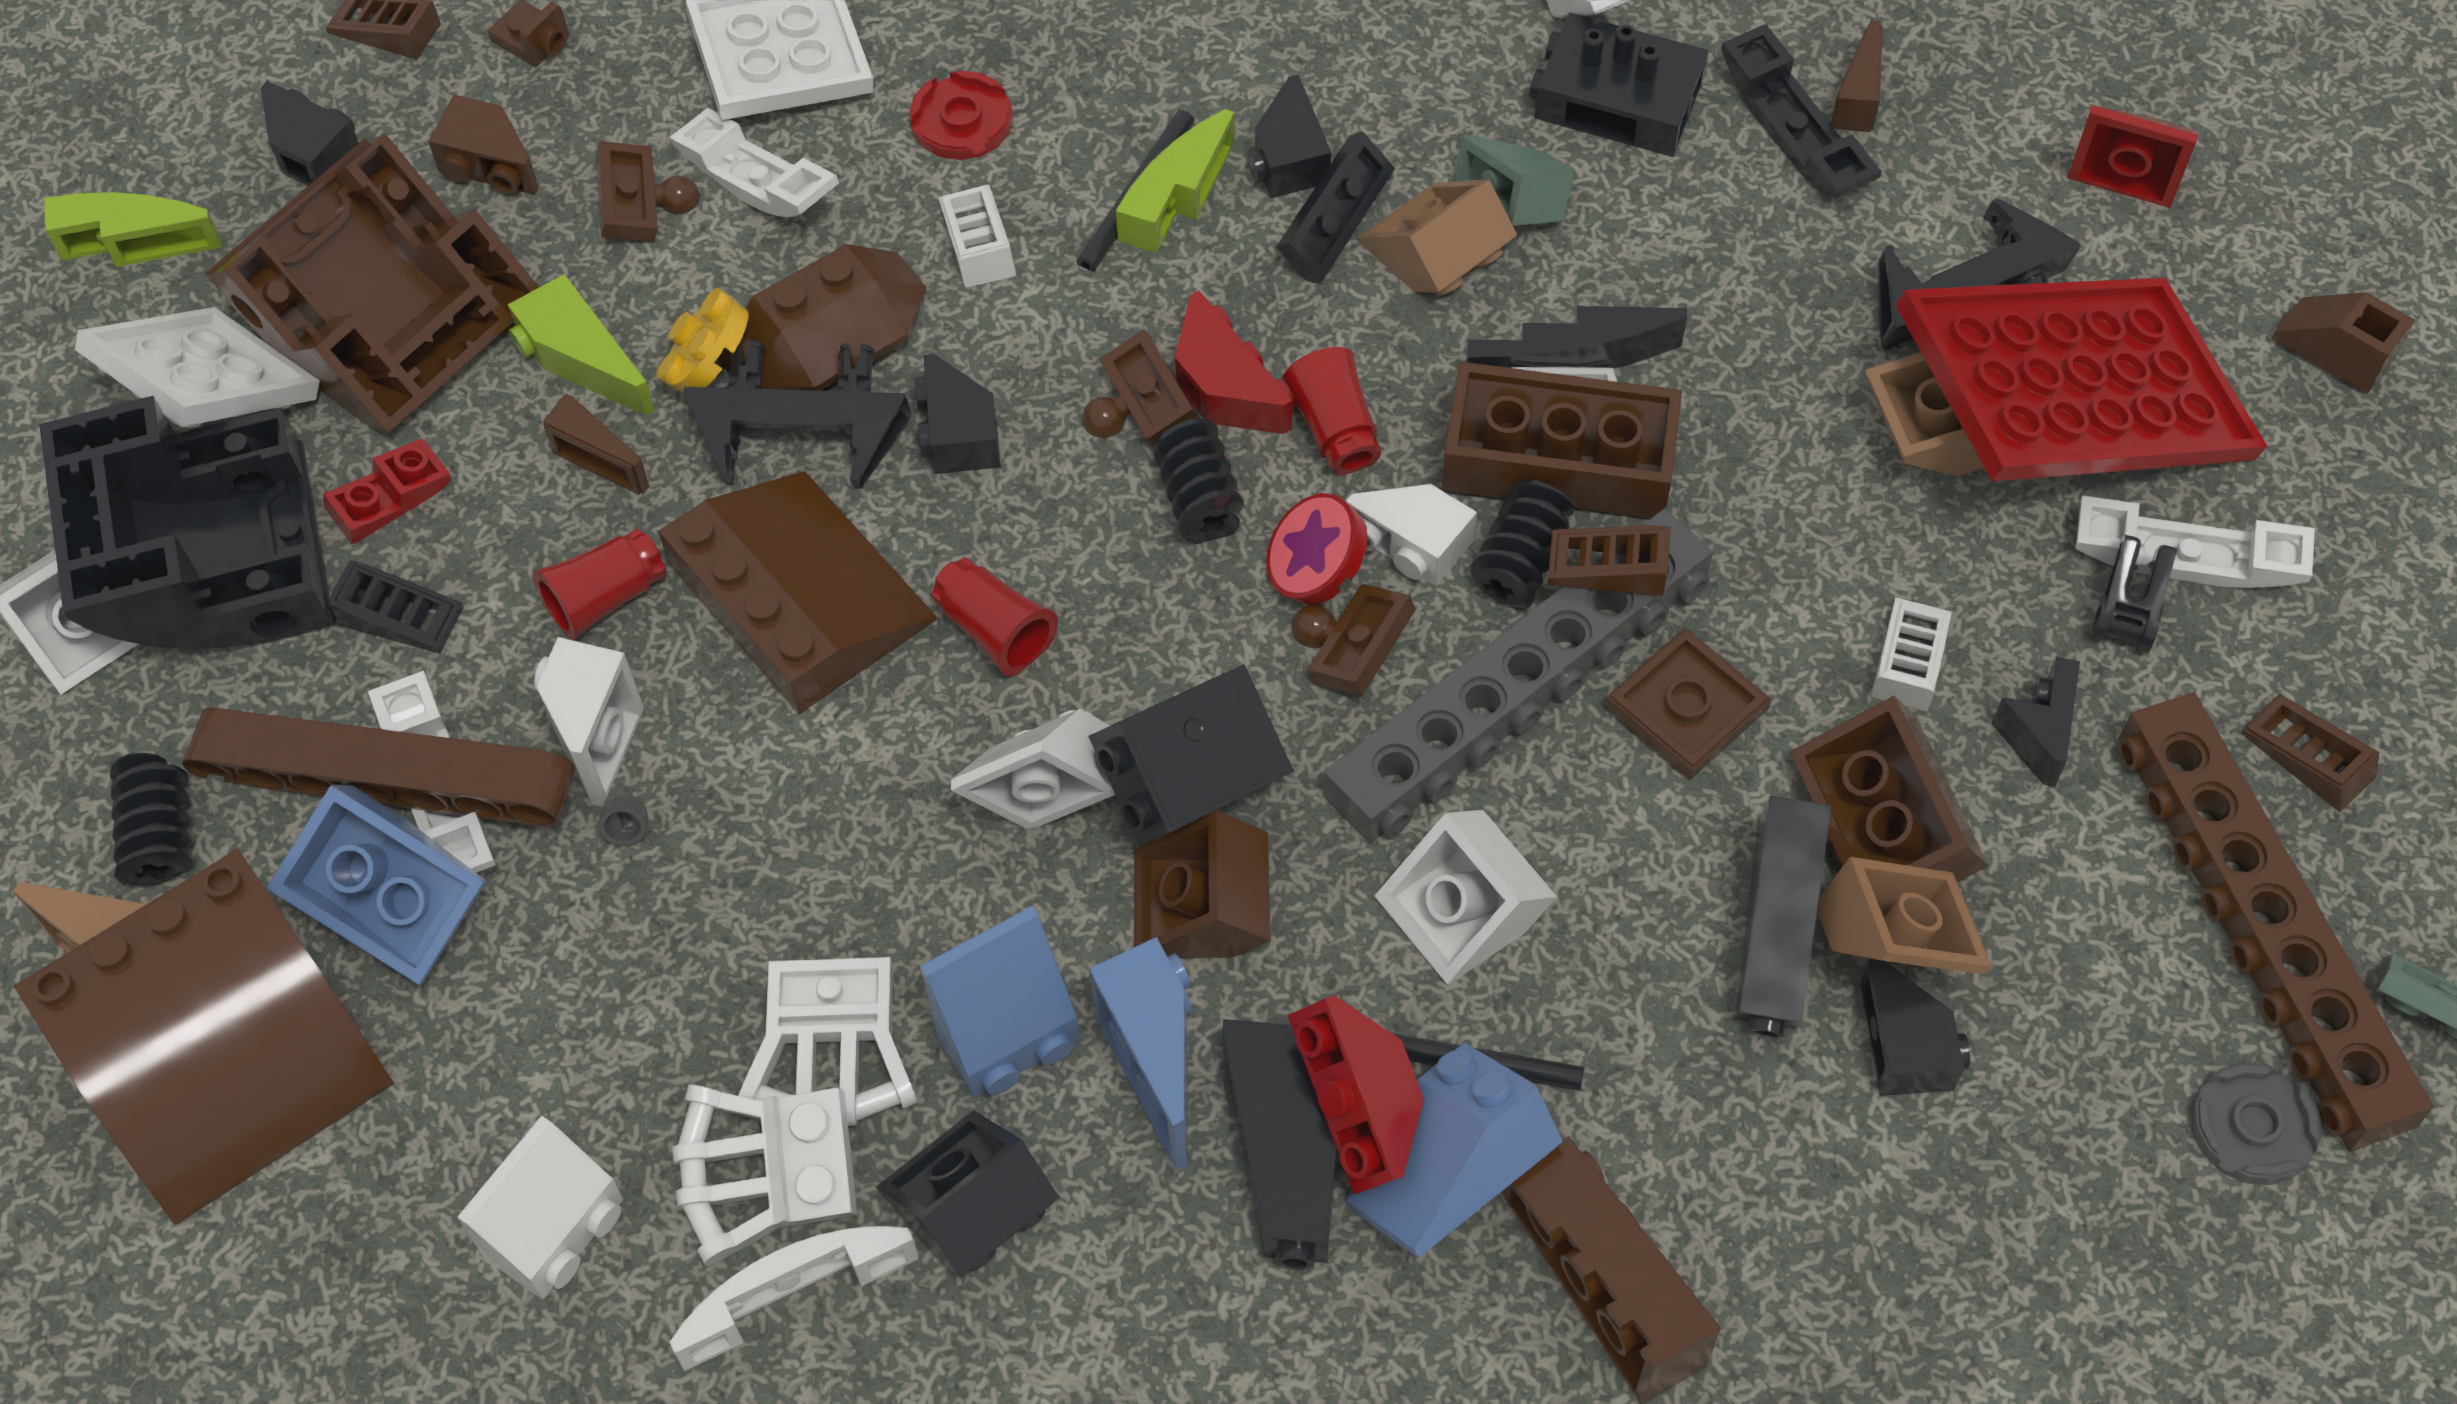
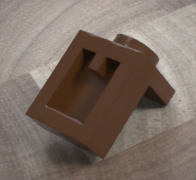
M519 0L487 30L491 42L535 68L548 56L557 55L563 49L567 38L570 36L562 8L554 2H550L543 10H540L524 0Z

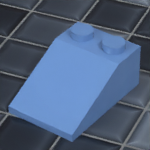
M330 785L266 889L418 985H421L487 881L404 817L355 786Z
M1032 906L920 966L938 1041L973 1099L986 1091L989 1095H997L1008 1090L1020 1079L1022 1071L1040 1061L1043 1065H1051L1062 1060L1073 1050L1074 1043L1080 1040L1077 1015L1039 916Z
M1157 937L1089 968L1095 1018L1175 1169L1178 1170L1188 1165V1034L1186 1015L1192 1013V1006L1185 989L1190 988L1191 983L1178 955L1174 953L1167 957Z
M1463 1043L1456 1050L1445 1054L1433 1068L1417 1079L1424 1102L1403 1177L1355 1195L1353 1190H1351L1345 1200L1355 1214L1417 1258H1420L1563 1142L1537 1085L1466 1043Z

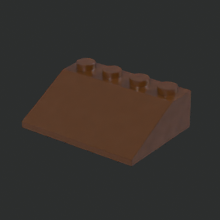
M805 471L704 500L658 531L671 568L799 715L937 620V616Z

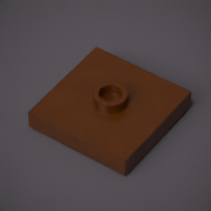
M1685 627L1606 696L1604 707L1691 780L1769 709L1772 699Z

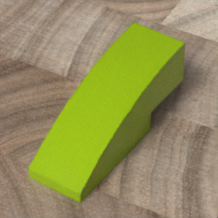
M1224 109L1198 123L1173 141L1150 162L1131 185L1116 210L1119 242L1157 253L1177 214L1197 220L1235 144V114L1233 111Z
M118 192L77 193L44 198L45 231L62 261L108 252L115 266L120 267L222 248V239L208 210L182 201L146 194Z

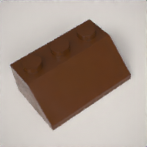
M1895 695L1790 751L1814 803L1831 805L1828 836L1842 866L1850 857L1953 872L1957 882L1989 866L1916 716Z

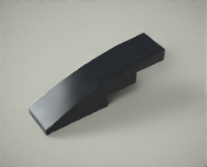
M1577 306L1575 324L1522 323L1521 340L1468 339L1466 362L1507 368L1584 367L1615 369L1682 347L1687 321V308Z

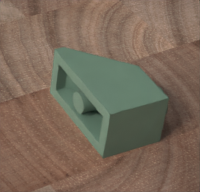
M1474 135L1462 136L1454 181L1489 179L1512 225L1517 226L1564 221L1568 198L1572 190L1574 171L1541 150Z

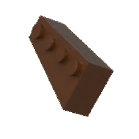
M1568 1136L1563 1139L1559 1146L1501 1192L1640 1404L1649 1402L1707 1366L1721 1327L1637 1223L1628 1207L1618 1199L1606 1184L1601 1168L1588 1151L1581 1152Z

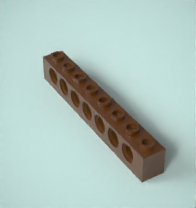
M2192 692L2131 712L2119 736L2118 750L2121 760L2128 770H2136L2146 787L2145 797L2151 814L2158 821L2164 820L2174 837L2173 849L2178 863L2184 870H2192L2202 887L2201 898L2207 915L2214 922L2221 921L2231 939L2230 952L2236 967L2245 975L2250 973L2261 993L2259 1002L2266 1021L2274 1028L2280 1027L2291 1047L2289 1057L2296 1075L2304 1082L2310 1081L2321 1101L2320 1115L2326 1129L2331 1135L2335 1137L2340 1136L2349 1152L2416 1129L2434 1108L2432 1102L2197 694ZM2169 762L2177 763L2183 766L2187 771L2178 770L2174 768ZM2197 811L2209 814L2215 821L2204 819ZM2225 861L2239 865L2244 872L2233 870ZM2254 912L2268 916L2274 924L2261 921ZM2283 964L2296 967L2303 977L2291 974ZM2313 1016L2326 1020L2334 1031L2320 1027L2313 1019ZM2343 1070L2357 1074L2365 1086L2350 1081Z

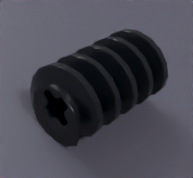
M1197 418L1178 423L1163 431L1154 442L1153 454L1155 463L1159 466L1161 480L1165 484L1167 498L1172 504L1173 516L1178 521L1180 535L1185 541L1193 544L1233 535L1240 526V519L1237 515L1244 507V500L1242 495L1236 491L1237 480L1230 473L1231 463L1224 455L1225 446L1218 438L1217 424L1210 419Z
M1525 480L1514 484L1507 495V501L1504 502L1498 512V518L1495 519L1489 530V536L1485 538L1480 547V553L1477 554L1471 564V575L1476 585L1486 595L1504 605L1516 609L1529 608L1535 599L1533 591L1538 590L1544 581L1542 573H1547L1549 570L1552 531L1570 529L1567 517L1572 516L1575 511L1571 500L1555 487L1537 480Z
M129 753L118 758L110 767V778L113 781L110 795L114 802L111 811V818L114 821L112 838L116 843L113 850V859L117 864L114 877L119 883L131 886H148L160 883L171 878L173 875L185 873L192 868L193 856L187 851L191 847L192 835L188 830H185L191 822V815L185 809L189 804L190 796L183 789L188 784V773L181 767L168 764L165 758L156 754Z

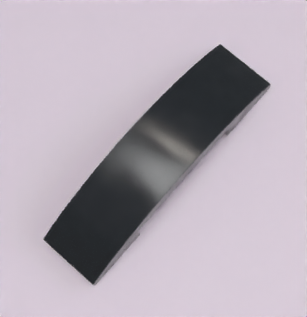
M1767 24L1722 43L1721 51L1726 64L1752 114L1805 179L1827 195L1836 199L1880 178L1881 170L1853 134L1841 138L1791 74L1794 59Z

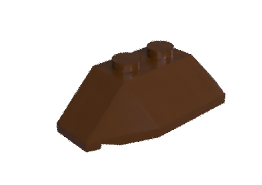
M845 244L753 295L745 307L748 311V322L740 341L744 350L745 365L752 340L758 341L766 346L763 358L761 389L821 391L839 379V347L842 344H849L853 354L855 369L861 344L869 345L875 349L874 361L906 343L917 320L921 302L924 301L926 286L898 252ZM724 348L717 359L729 374L731 352Z

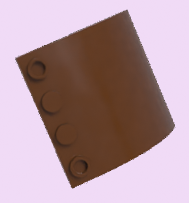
M386 134L370 140L365 138L204 273L238 313L272 348L320 380L318 389L357 419L384 434L393 430L514 322L508 304L539 288L479 213L472 209L453 215Z
M238 848L14 985L38 1027L97 1118L175 1225L395 1084Z

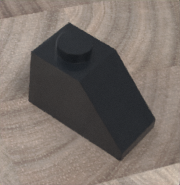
M1299 75L1288 77L1255 127V151L1248 153L1252 177L1255 183L1264 181L1271 199L1316 187L1331 164L1330 148Z
M1868 960L1860 981L1880 1096L1954 1091L1963 1071L1968 1070L1970 1066L1969 1042L1965 1033H1957L1954 1012L1885 961Z

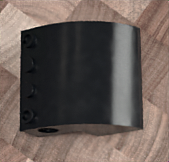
M153 395L39 424L62 608L68 620L87 630L116 640L145 646L176 649H212L257 644L335 625V620L328 609L330 591L304 444L302 440H298L282 407L176 434Z

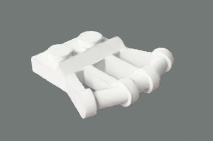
M891 957L769 961L766 1035L744 1080L739 1096L763 1100L771 1096L783 1097L792 1095L767 1086L782 1050L787 1043H798L796 1094L814 1092L817 1042H841L839 1088L845 1092L848 1127L858 1126L859 1120L898 1104H901L903 1109L917 1104L911 1083L892 1039L893 965ZM875 1040L891 1081L858 1094L859 1041Z
M688 1085L684 1100L690 1104L679 1143L672 1147L673 1164L680 1165L682 1188L676 1191L677 1208L684 1209L701 1243L697 1251L705 1266H710L778 1228L857 1216L846 1101L843 1090L838 1087L790 1096H771L763 1100H754L698 1085ZM714 1109L761 1120L762 1133L705 1142ZM764 1153L766 1177L707 1186L705 1163ZM768 1197L769 1209L727 1233L723 1232L711 1208L714 1205Z

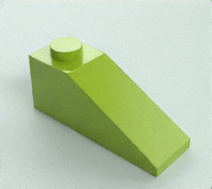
M565 274L508 304L515 324L508 331L515 346L524 358L533 354L544 370L641 414L647 415L655 411L646 380Z

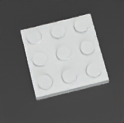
M686 0L687 16L721 120L873 93V76L845 0Z
M215 307L82 329L77 332L75 350L94 363L101 372L110 375L131 390L137 398L141 399L154 395L168 420L180 427L193 428L200 426L204 422L224 418L245 417L248 413L281 407L286 409L292 404L312 401L317 398L320 380Z

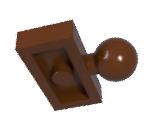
M599 141L596 152L601 237L654 242L658 229L656 205H660L664 211L676 215L688 213L698 205L700 192L697 185L690 178L676 175L667 178L662 184L654 183L652 146Z
M1145 329L1099 359L1120 395L1114 399L1110 397H1097L1085 406L1082 413V423L1085 430L1098 438H1108L1118 434L1125 425L1126 417L1132 414L1146 439L1153 447L1156 438L1163 431L1178 423L1200 418Z
M1366 584L1360 585L1338 621H1336L1330 610L1321 605H1307L1301 608L1295 614L1291 626L1295 640L1305 647H1321L1307 669L1313 683L1362 697L1416 609L1410 595Z

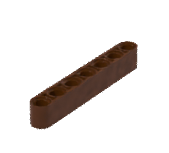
M206 708L202 710L182 762L184 769L199 778L207 779L209 774L223 776V782L320 797L325 795L330 785H353L387 806L461 816L476 812L478 818L548 827L554 826L559 822L575 772V766L570 760L553 752L539 749L221 708Z

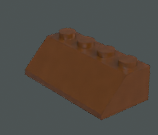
M1459 361L1444 455L1442 491L1507 499V495L1514 484L1525 480H1537L1560 490L1571 500L1574 507L1578 509L1653 518L1667 507L1672 480L1682 390Z

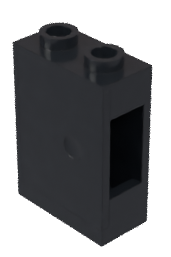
M1569 12L1562 31L1553 30L1545 53V61H1548L1546 68H1537L1531 82L1529 98L1536 100L1534 119L1674 157L1703 83L1708 50L1637 31L1629 25L1619 26Z
M1245 664L1088 736L1095 750L1096 763L1101 772L1107 776L1120 804V814L1123 822L1133 832L1138 845L1166 835L1294 772Z

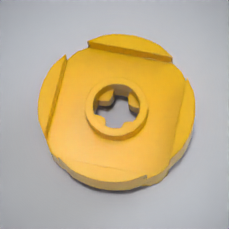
M713 289L694 316L684 312L673 324L668 338L674 342L670 353L661 362L656 377L683 394L684 387H707L723 369L714 363L723 349L726 348L731 353H734L739 345L748 322L747 309L722 289Z

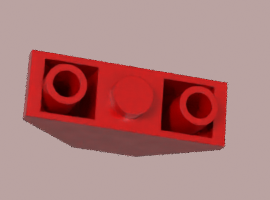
M1199 290L1191 294L1175 355L1176 379L1193 407L1202 418L1213 420L1217 425L1285 434L1292 430V407L1295 406V400L1288 385L1281 378L1274 379L1265 369L1263 360L1256 347L1249 341L1243 343L1233 331L1231 321L1222 307L1219 305L1212 306Z
M1335 995L1287 1015L1295 1035L1296 1044L1304 1059L1317 1094L1318 1103L1325 1115L1340 1155L1342 1167L1347 1174L1354 1195L1403 1177L1424 1098L1402 1040Z

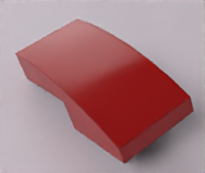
M423 438L372 458V474L323 493L324 509L351 544L359 542L430 499L451 481L449 471Z

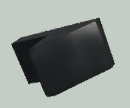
M2056 657L2048 678L2038 676L2032 702L2003 698L1992 721L1995 729L2043 785L2055 787L2067 762L2080 661Z

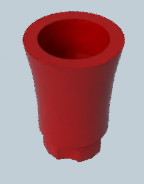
M1328 347L1311 352L1294 362L1286 370L1282 380L1290 388L1295 403L1313 434L1321 456L1327 458L1331 469H1334L1336 475L1350 474L1373 465L1380 458L1382 452L1376 440L1377 429L1369 413L1359 382L1353 352L1345 347Z
M636 529L623 538L616 536L598 547L566 561L533 571V581L549 615L566 637L574 641L600 619L631 599L648 591L649 585L658 582L667 575V570L658 548L649 535L643 533L640 529Z
M963 557L956 562H949L935 578V586L931 592L932 600L943 609L945 616L959 626L984 650L1003 675H1018L1050 647L1058 627L1056 613L1025 597L1000 580L987 568L978 566L973 561Z

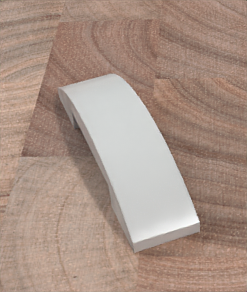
M706 108L669 137L672 145L682 155L738 199L761 211L776 216L795 217L802 214L839 184L835 174L805 158L792 165L745 139L738 123L730 119L721 120L720 114L709 108Z
M2089 496L2081 497L2075 549L2112 566L2114 565L2121 538L2126 534L2141 540V547L2136 561L2138 569L2134 571L2138 573L2148 574L2150 568L2147 564L2152 561L2155 550L2160 545H2168L2177 548L2170 578L2220 587L2254 588L2310 582L2312 577L2315 528L2256 520L2252 531L2245 532L2139 517V503Z
M424 671L368 691L381 729L450 738ZM411 809L418 829L477 873L495 866L483 825L476 812L461 816Z
M891 1226L859 1227L820 1234L779 1249L732 1276L701 1302L670 1340L672 1349L684 1371L744 1343L734 1320L852 1265L860 1285L863 1286L919 1259L913 1237L908 1228Z

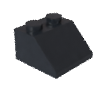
M975 1110L966 1115L876 1186L881 1195L934 1257L960 1278L967 1272L975 1271L986 1265L994 1257L996 1249L1015 1233L1027 1230L1037 1224L1043 1218L1045 1209L1060 1198L1023 1140Z

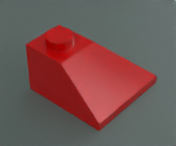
M2092 105L2067 179L2171 208L2196 145L2198 131L2139 114Z

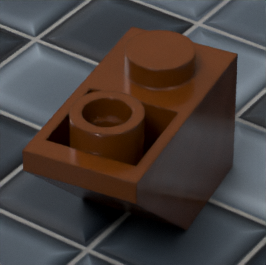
M453 95L428 141L439 172L456 182L463 183L470 179L490 184L493 188L505 194H514L516 191L535 195L539 185L530 158L503 107Z
M2367 292L2302 297L2274 331L2271 339L2368 394L2395 360L2415 319Z

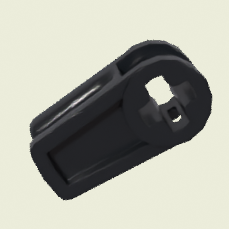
M2124 534L2120 541L2107 588L2104 590L2097 608L2091 639L2103 641L2105 636L2136 644L2137 651L2148 654L2153 646L2161 621L2162 603L2177 548L2160 545L2155 550L2152 561L2147 564L2150 569L2142 596L2139 599H2134L2129 595V586L2133 572L2138 569L2136 561L2141 547V540ZM2115 617L2137 622L2139 626L2118 621Z

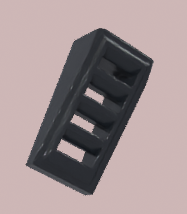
M352 560L348 562L328 600V609L338 626L439 654L464 608L462 602L373 566ZM383 597H390L381 614L376 612ZM407 603H412L413 606L404 623L398 621ZM429 608L437 610L427 631L420 630L419 627Z

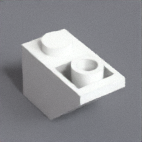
M1432 484L1351 494L1346 500L1355 507L1357 514L1361 515L1367 526L1366 550L1373 551L1376 549L1393 559L1395 566L1401 573L1414 580L1422 577L1436 586L1475 540L1477 512Z

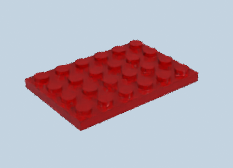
M2166 278L1907 289L1895 304L1991 481L2253 461L2268 447Z

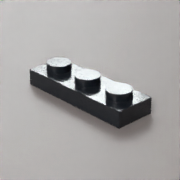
M1363 131L1349 135L1276 246L1301 276L1312 283L1324 280L1395 170V167Z

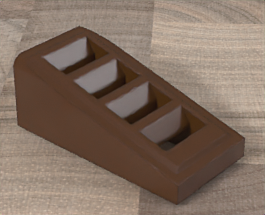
M344 0L326 26V30L331 35L418 60L441 22L434 2L430 0ZM356 7L362 9L355 21H347ZM372 12L377 13L371 23L366 22ZM387 17H391L388 24H383ZM402 21L406 22L404 26L400 25Z
M1870 20L1868 27L1863 33L1836 97L1831 120L1834 129L1871 132L1874 129L1880 102L1883 36L1881 21Z
M565 394L543 420L553 454L638 495L644 494L649 488V483L641 457L576 399Z
M1639 525L1553 530L1547 584L1663 596L1668 573L1671 527ZM1568 549L1579 550L1578 566L1567 567ZM1592 551L1603 552L1602 565H1590ZM1615 554H1625V564H1614ZM1639 556L1650 557L1649 563H1638Z
M2282 694L2277 695L2242 730L2244 737L2339 812L2376 779L2379 752ZM2285 719H2288L2294 725L2281 738L2271 733ZM2305 734L2312 738L2301 750L2293 747ZM2325 749L2332 755L2322 764L2315 760V758ZM2346 765L2347 767L2340 774H2338L2337 771L2342 766Z

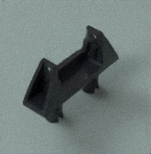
M1997 198L1992 200L1983 218L1990 223L1997 234L1998 248L1938 273L1924 283H1921L1909 266L1903 267L1893 251L1894 247L1892 244L1886 246L1878 261V307L1881 347L1885 351L1913 338L1895 306L1905 290L2048 283V278L2066 271L2081 248L2080 244L2049 224Z
M753 340L746 365L744 350L740 343L734 353H731L729 384L727 387H684V395L719 472L727 485H734L735 464L738 458L742 425L750 428L818 430L853 428L852 442L850 443L853 454L850 480L854 489H862L896 442L910 420L912 413L905 393L870 392L875 349L866 344H861L855 369L853 354L849 344L845 343L839 347L838 390L761 389L763 358L766 346Z

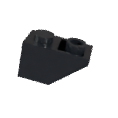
M266 81L260 87L269 144L282 174L308 186L359 143L354 132L355 126L353 122L340 110L335 108L328 110L311 102L296 89L286 90L269 81Z
M923 355L925 377L915 378L918 411H928V422L918 423L921 455H932L935 474L1001 468L993 393L937 355Z

